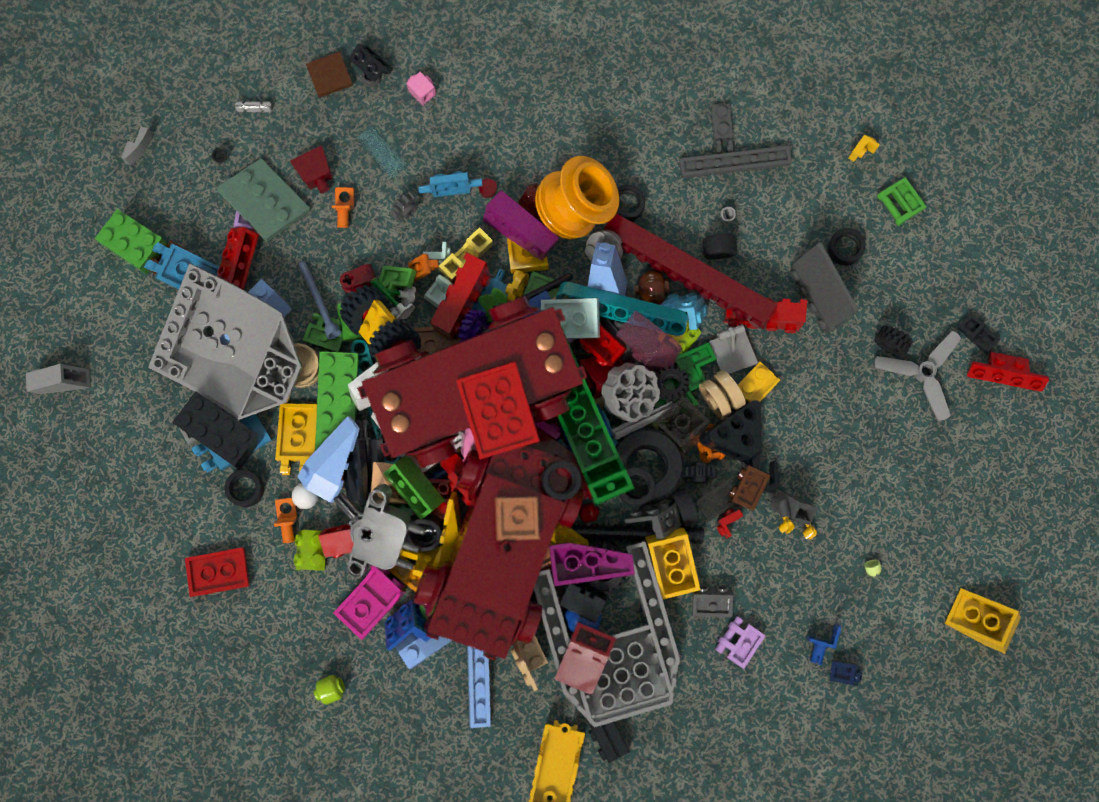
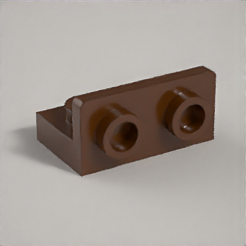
M749 465L745 469L741 468L737 477L740 481L737 486L734 485L729 494L732 497L730 502L754 511L770 475Z

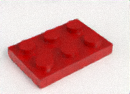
M244 547L185 558L190 597L250 587Z

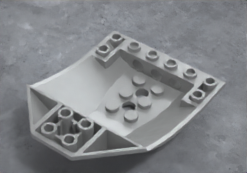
M190 263L148 368L182 384L194 392H198L240 420L288 402L302 369V364L281 312L245 290ZM208 326H211L214 330L212 336H209L206 332ZM224 334L230 337L228 345H224L221 341V337Z

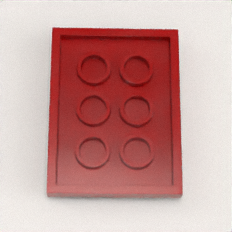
M516 362L456 380L480 459L540 441Z

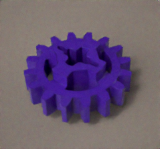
M474 309L469 310V314H465V319L461 321L463 325L459 327L458 337L461 338L459 342L487 330L489 324L486 323L488 320L486 313Z

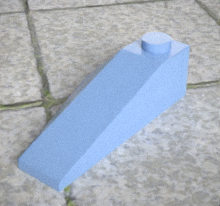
M347 416L306 460L297 476L307 490L331 503H334V498L342 489L344 483L341 480L344 470L348 469V455L354 449L360 429L351 417Z

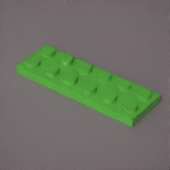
M319 351L315 451L347 416L351 417L354 421L356 420L357 407L350 396L348 384L358 377L359 353Z

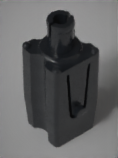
M368 420L354 421L360 429L354 449L348 455V469L343 472L346 495L350 501L368 500L371 493L373 462L384 463V453L380 446L383 443L382 437H379L377 440L369 438Z

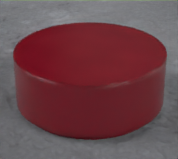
M490 178L482 180V186H479L481 196L485 198L495 196L497 184L494 180Z

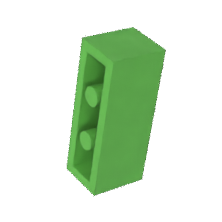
M404 456L383 473L420 520L445 501L410 456Z

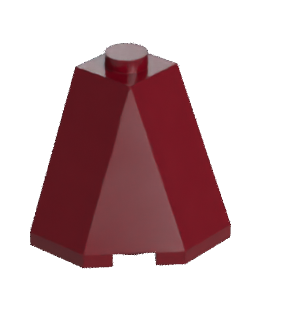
M596 356L580 360L579 367H584L587 375L585 381L593 399H598L602 396V385L606 382L610 370L614 367H620L624 363H629V360L622 361L619 358L613 367L600 365L595 360Z

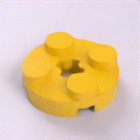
M519 270L515 271L512 284L509 283L505 290V294L508 295V302L523 296L524 288L529 281V274Z

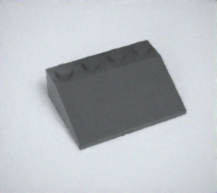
M821 242L797 260L790 268L792 280L797 281L801 296L807 299L810 312L815 314L818 319V327L820 330H824L825 334L846 325L859 310Z

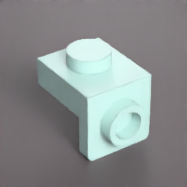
M442 242V252H423V254H428L429 260H438V265H440L451 255V248H448L446 242Z
M438 275L434 284L424 295V299L438 308L440 302L447 299V289L453 283L447 277Z

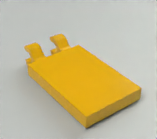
M317 404L280 405L275 460L281 461L280 473L282 475H290V461H300V472L306 460L315 452Z

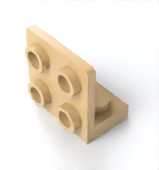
M534 635L528 644L517 640L513 644L514 648L510 650L527 686L532 685L534 691H536L538 688L531 675V671L547 664L548 661Z

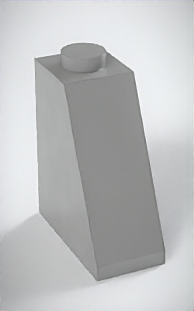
M57 364L26 373L27 392L47 394L90 388L89 369Z

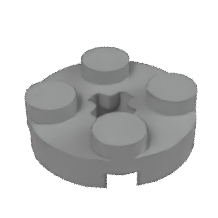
M599 230L588 238L585 254L591 262L596 242L615 245L619 258H622V241L615 232Z

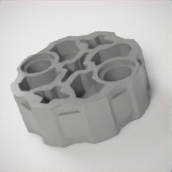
M624 363L620 367L611 369L606 382L602 385L601 393L605 401L604 407L608 413L629 422H637L643 417L647 418L653 412L654 405L660 396V390L657 385L658 378L655 373L646 369L643 365Z

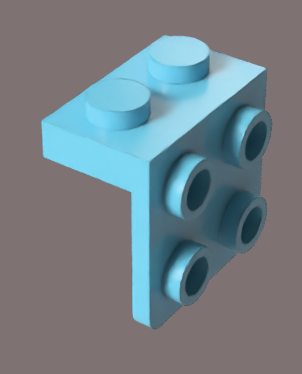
M689 293L686 296L670 294L661 304L665 307L687 312L690 330H697L708 315V306L704 303V298L701 295H697V293Z

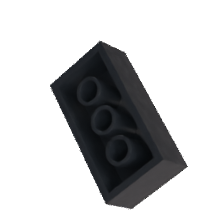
M196 391L172 422L239 470L263 439Z

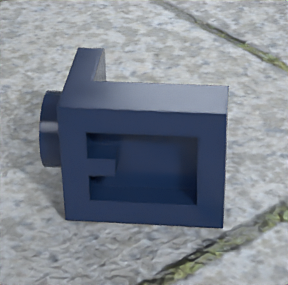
M832 661L829 681L858 686V682L862 680L863 673L858 665Z

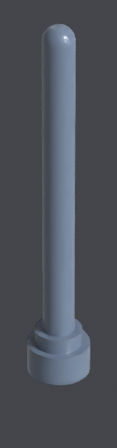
M301 261L299 263L300 269L325 323L324 332L328 339L337 338L341 335V330L335 322H332L306 262Z

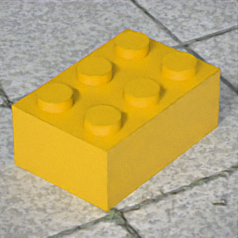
M684 527L676 529L664 539H657L656 534L647 536V546L662 600L699 591L700 585L688 534Z

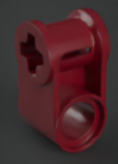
M365 264L343 273L340 276V284L344 292L350 294L352 290L356 292L358 287L362 289L364 285L370 287L372 285L370 281L376 277L372 265Z

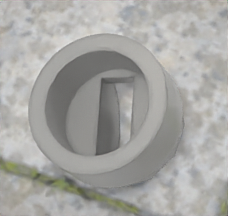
M724 207L720 211L721 219L726 222L732 221L736 216V212L732 207ZM724 210H727L728 219H726Z

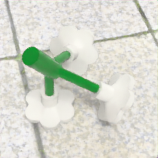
M376 277L370 281L375 288H378L396 306V308L392 307L390 310L392 311L391 314L398 321L410 316L411 312L415 309L412 304L415 300V287L412 286L411 289L405 288L403 291L387 289ZM390 294L398 295L399 298H402L401 303H398Z

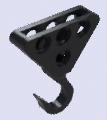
M753 400L746 403L745 406L737 411H733L730 416L708 429L699 437L701 445L759 470L761 454L760 402ZM776 460L769 464L770 482L768 486H765L762 494L776 490L780 484V474Z

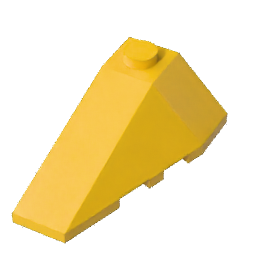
M452 492L448 501L444 519L446 527L443 528L439 542L443 543V545L439 548L434 565L438 568L449 561L462 526L457 492Z

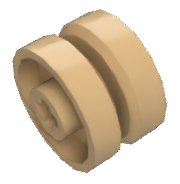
M296 343L294 346L302 364V369L294 386L300 388L311 387L318 382L319 353L305 344Z
M724 370L714 374L713 381L707 379L699 384V389L705 402L721 420L731 415V409L737 411L746 404L740 388Z

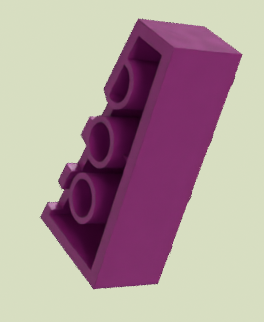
M502 190L486 206L483 222L530 252L534 257L543 260L557 245L559 237Z

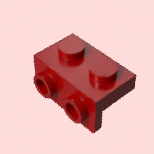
M601 324L599 338H581L579 340L583 344L582 348L589 354L592 353L596 356L595 360L602 366L613 367L627 350Z

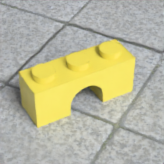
M479 227L466 240V243L455 254L452 253L439 265V271L454 283L458 267L463 268L466 262L463 259L466 252L480 258L492 247L493 240Z

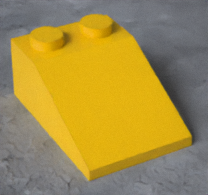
M961 588L945 624L983 645L1005 654L1021 617L1017 610Z

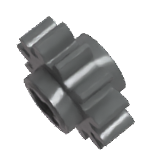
M409 191L406 195H400L393 203V209L390 211L391 216L396 221H402L404 217L409 218L417 210V203L420 201L419 196L414 191Z

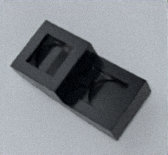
M970 313L958 326V329L988 355L1000 342L1001 338L985 328L986 324Z

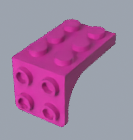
M373 565L370 566L371 570L365 579L333 612L361 640L373 630L406 593L403 590L405 586L398 579H391L388 576L390 574L388 570Z

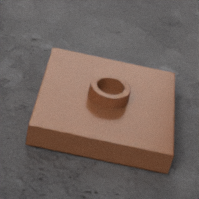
M538 497L495 498L497 541L539 539Z

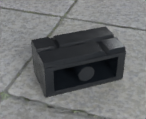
M615 721L593 727L590 724L591 730L588 733L593 742L598 741L601 747L598 749V752L603 761L607 759L608 763H611L630 752Z

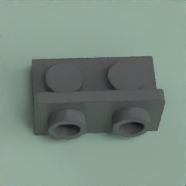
M700 585L699 591L692 592L693 617H732L734 595L731 587L725 585H718L717 587Z

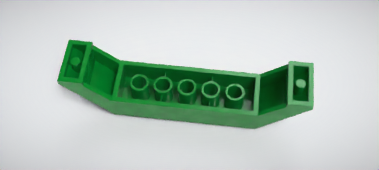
M567 340V343H568V346H569L570 351H571V353H572V356H573V359H574V361H575V364H576L577 367H579V365H578V363H577V361H576V359H575V356H574V354H573V352H572V349H571V347H570V345H569V342H568V340ZM582 379L583 384L570 388L572 391L566 397L570 410L558 415V418L595 504L598 505L634 489V486L618 455L585 379Z

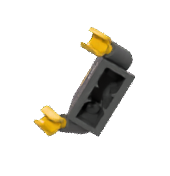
M779 490L769 493L767 500L771 502L770 508L778 512L780 518L784 521L779 525V530L782 533H790L795 527L792 521L806 525L807 528L802 531L806 539H812L816 536L817 530L811 523L818 507L790 493Z

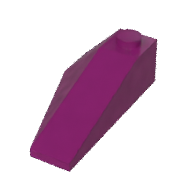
M574 543L549 545L554 586L635 575L632 554Z

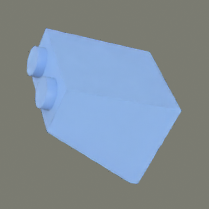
M596 242L588 287L625 296L628 281L616 246L605 242Z

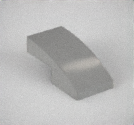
M141 126L135 143L127 141L121 157L127 165H132L149 146L153 134L148 128Z

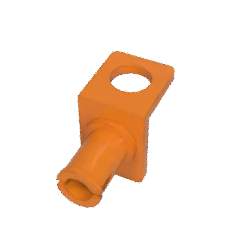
M335 188V205H332V208L337 211L338 228H349L348 211L354 209V188ZM342 192L349 193L350 199L348 202L344 203L340 200L339 196Z
M292 497L276 499L275 506L278 519L275 521L274 527L281 526L283 543L294 542L292 524L298 519L296 506L292 501ZM289 503L292 507L291 512L283 513L280 509L281 504Z

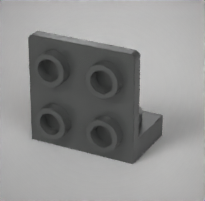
M668 502L658 503L657 506H652L651 504L642 505L639 510L631 512V515L625 519V523L652 520L653 531L657 539H664L682 526L676 503L668 504Z

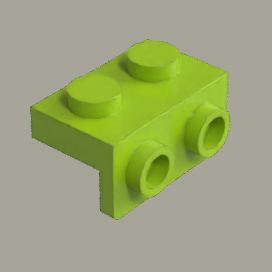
M298 531V534L295 536L297 553L294 556V565L296 570H325V555L318 537L322 531Z

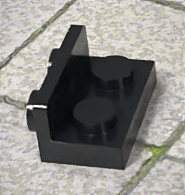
M357 44L349 56V60L372 81H376L381 74L389 75L393 70L389 64L366 45Z

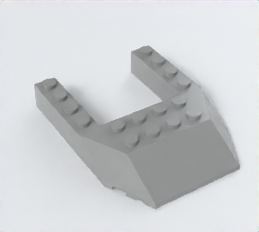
M646 542L627 546L625 551L628 554H632L635 571L633 578L647 624L610 635L615 637L616 640L592 695L560 682L563 693L593 727L672 705L680 657ZM548 569L539 572L534 591L538 604L542 605L541 616L558 671L570 640L551 573Z

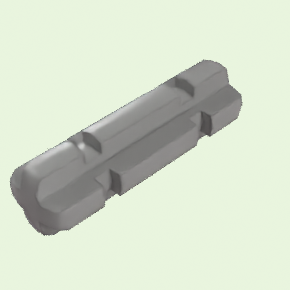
M236 101L235 109L237 112H244V110L247 112H262V110L264 112H271L272 104L270 101H263V103L261 101H245V103L243 101Z

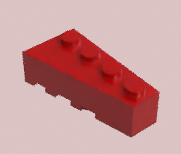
M467 252L463 257L466 260L463 268L458 267L455 273L457 275L455 283L449 285L447 289L446 301L442 300L430 322L433 329L452 339L455 334H459V327H462L461 321L465 319V314H469V310H472V306L478 302V298L482 295L481 291L491 281V274L487 263Z
M791 299L774 302L777 304V310L766 326V330L777 331V329H782L786 333H796V331H799L806 322L807 300L800 299V303H792ZM727 308L724 310L723 323H728L732 327L743 324L747 325V328L757 329L745 318L740 319Z

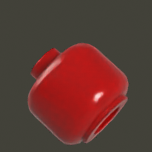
M594 503L583 504L579 510L580 518L584 523L597 521V515L600 514L599 508L595 507Z

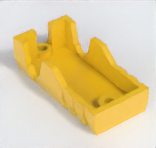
M554 720L553 725L545 723L534 774L535 778H533L532 783L533 788H531V797L528 802L571 801L570 796L573 792V784L585 732L577 731L578 725L570 727L566 723L559 724L557 720ZM567 727V732H562V728ZM549 795L553 797L552 801L547 800Z

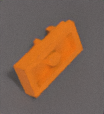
M422 254L410 261L408 268L417 271L414 281H418L435 270L434 268H439L438 260H429L428 254Z

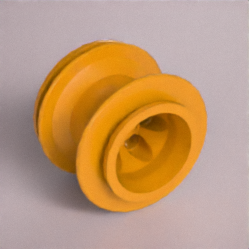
M575 156L566 161L561 171L549 173L544 177L536 190L535 202L541 220L550 231L565 239H576L588 235L595 227V224H604L614 218L619 207V192L612 175L601 163L591 157Z

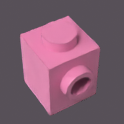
M421 72L411 76L406 83L408 91L422 106L436 95L432 80Z

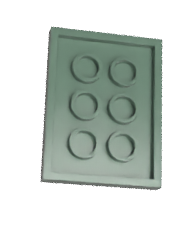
M262 158L217 187V191L266 242L310 212V207Z

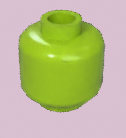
M335 675L327 676L316 682L314 696L317 701L320 700L323 704L328 705L343 697L345 685L340 677L337 678Z

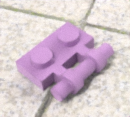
M736 616L734 621L730 622L727 626L729 629L725 635L719 638V644L715 650L722 654L725 648L729 649L730 652L726 658L744 669L766 635L750 624L743 630L739 627L743 620ZM737 633L740 637L735 645L730 643V640Z

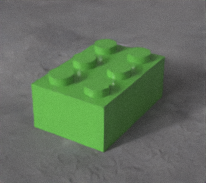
M118 209L94 238L102 246L146 275L149 272L148 269L144 268L147 260H151L152 257H159L160 255L152 251L155 243L167 245L163 238Z

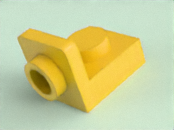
M864 134L848 158L854 162L857 157L862 158L867 150L874 154L879 144L874 138Z

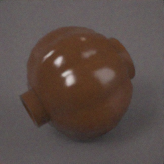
M656 270L646 271L640 276L638 284H635L636 296L640 295L642 301L659 305L666 299L665 294L670 293L668 278L663 279V274Z

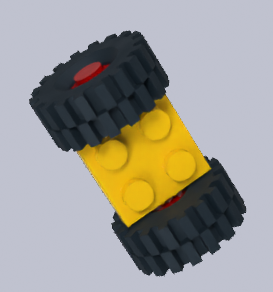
M364 285L363 289L358 287L356 292H353V290L350 292V297L346 296L344 298L345 303H341L340 306L342 308L340 310V317L354 334H360L365 339L370 349L369 353L375 360L374 354L409 340H413L416 350L421 349L420 335L407 321L405 322L403 319L398 321L391 314L392 311L390 309L392 307L390 301L375 286L371 285L369 287Z

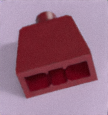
M322 146L290 160L294 170L310 190L317 187L321 194L330 190L327 181L333 179Z

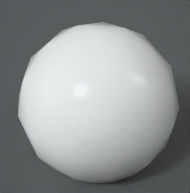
M302 483L296 485L292 491V501L300 509H310L318 502L319 496L307 490Z

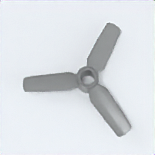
M951 331L932 351L927 361L919 366L912 361L877 356L874 360V367L907 376L915 375L918 381L923 382V390L936 419L943 421L951 415L940 383L934 376L936 375L937 368L951 354L961 340V337L955 331ZM922 368L928 370L929 376L922 373Z

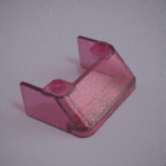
M636 310L616 334L618 338L631 347L632 356L639 362L643 361L642 365L653 372H657L660 369L664 370L665 366H668V369H670L671 365L676 364L682 351V347L678 342Z

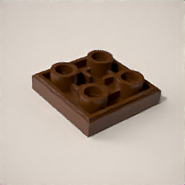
M340 52L306 64L319 98L353 86Z

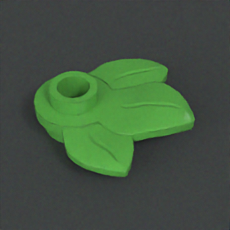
M493 288L491 294H485L478 298L479 303L486 310L484 313L488 317L487 321L493 322L489 309H492L493 306L499 303L508 302L506 294L498 288Z

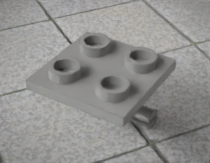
M743 324L733 328L728 327L727 330L717 333L718 338L709 341L717 358L716 362L720 371L724 370L731 374L758 364Z

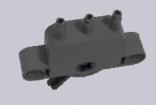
M379 484L373 489L368 497L365 509L361 511L356 508L343 492L334 498L337 505L351 519L348 524L351 526L350 536L354 545L347 564V572L354 578L362 576L369 565L385 570L391 569L395 565L410 570L414 567L413 563L400 557L404 549L418 552L420 549L419 546L407 541L409 531L424 535L426 530L421 528V526L413 524L407 512L389 505L392 490L387 484ZM377 492L381 493L384 496V498H380L377 495Z

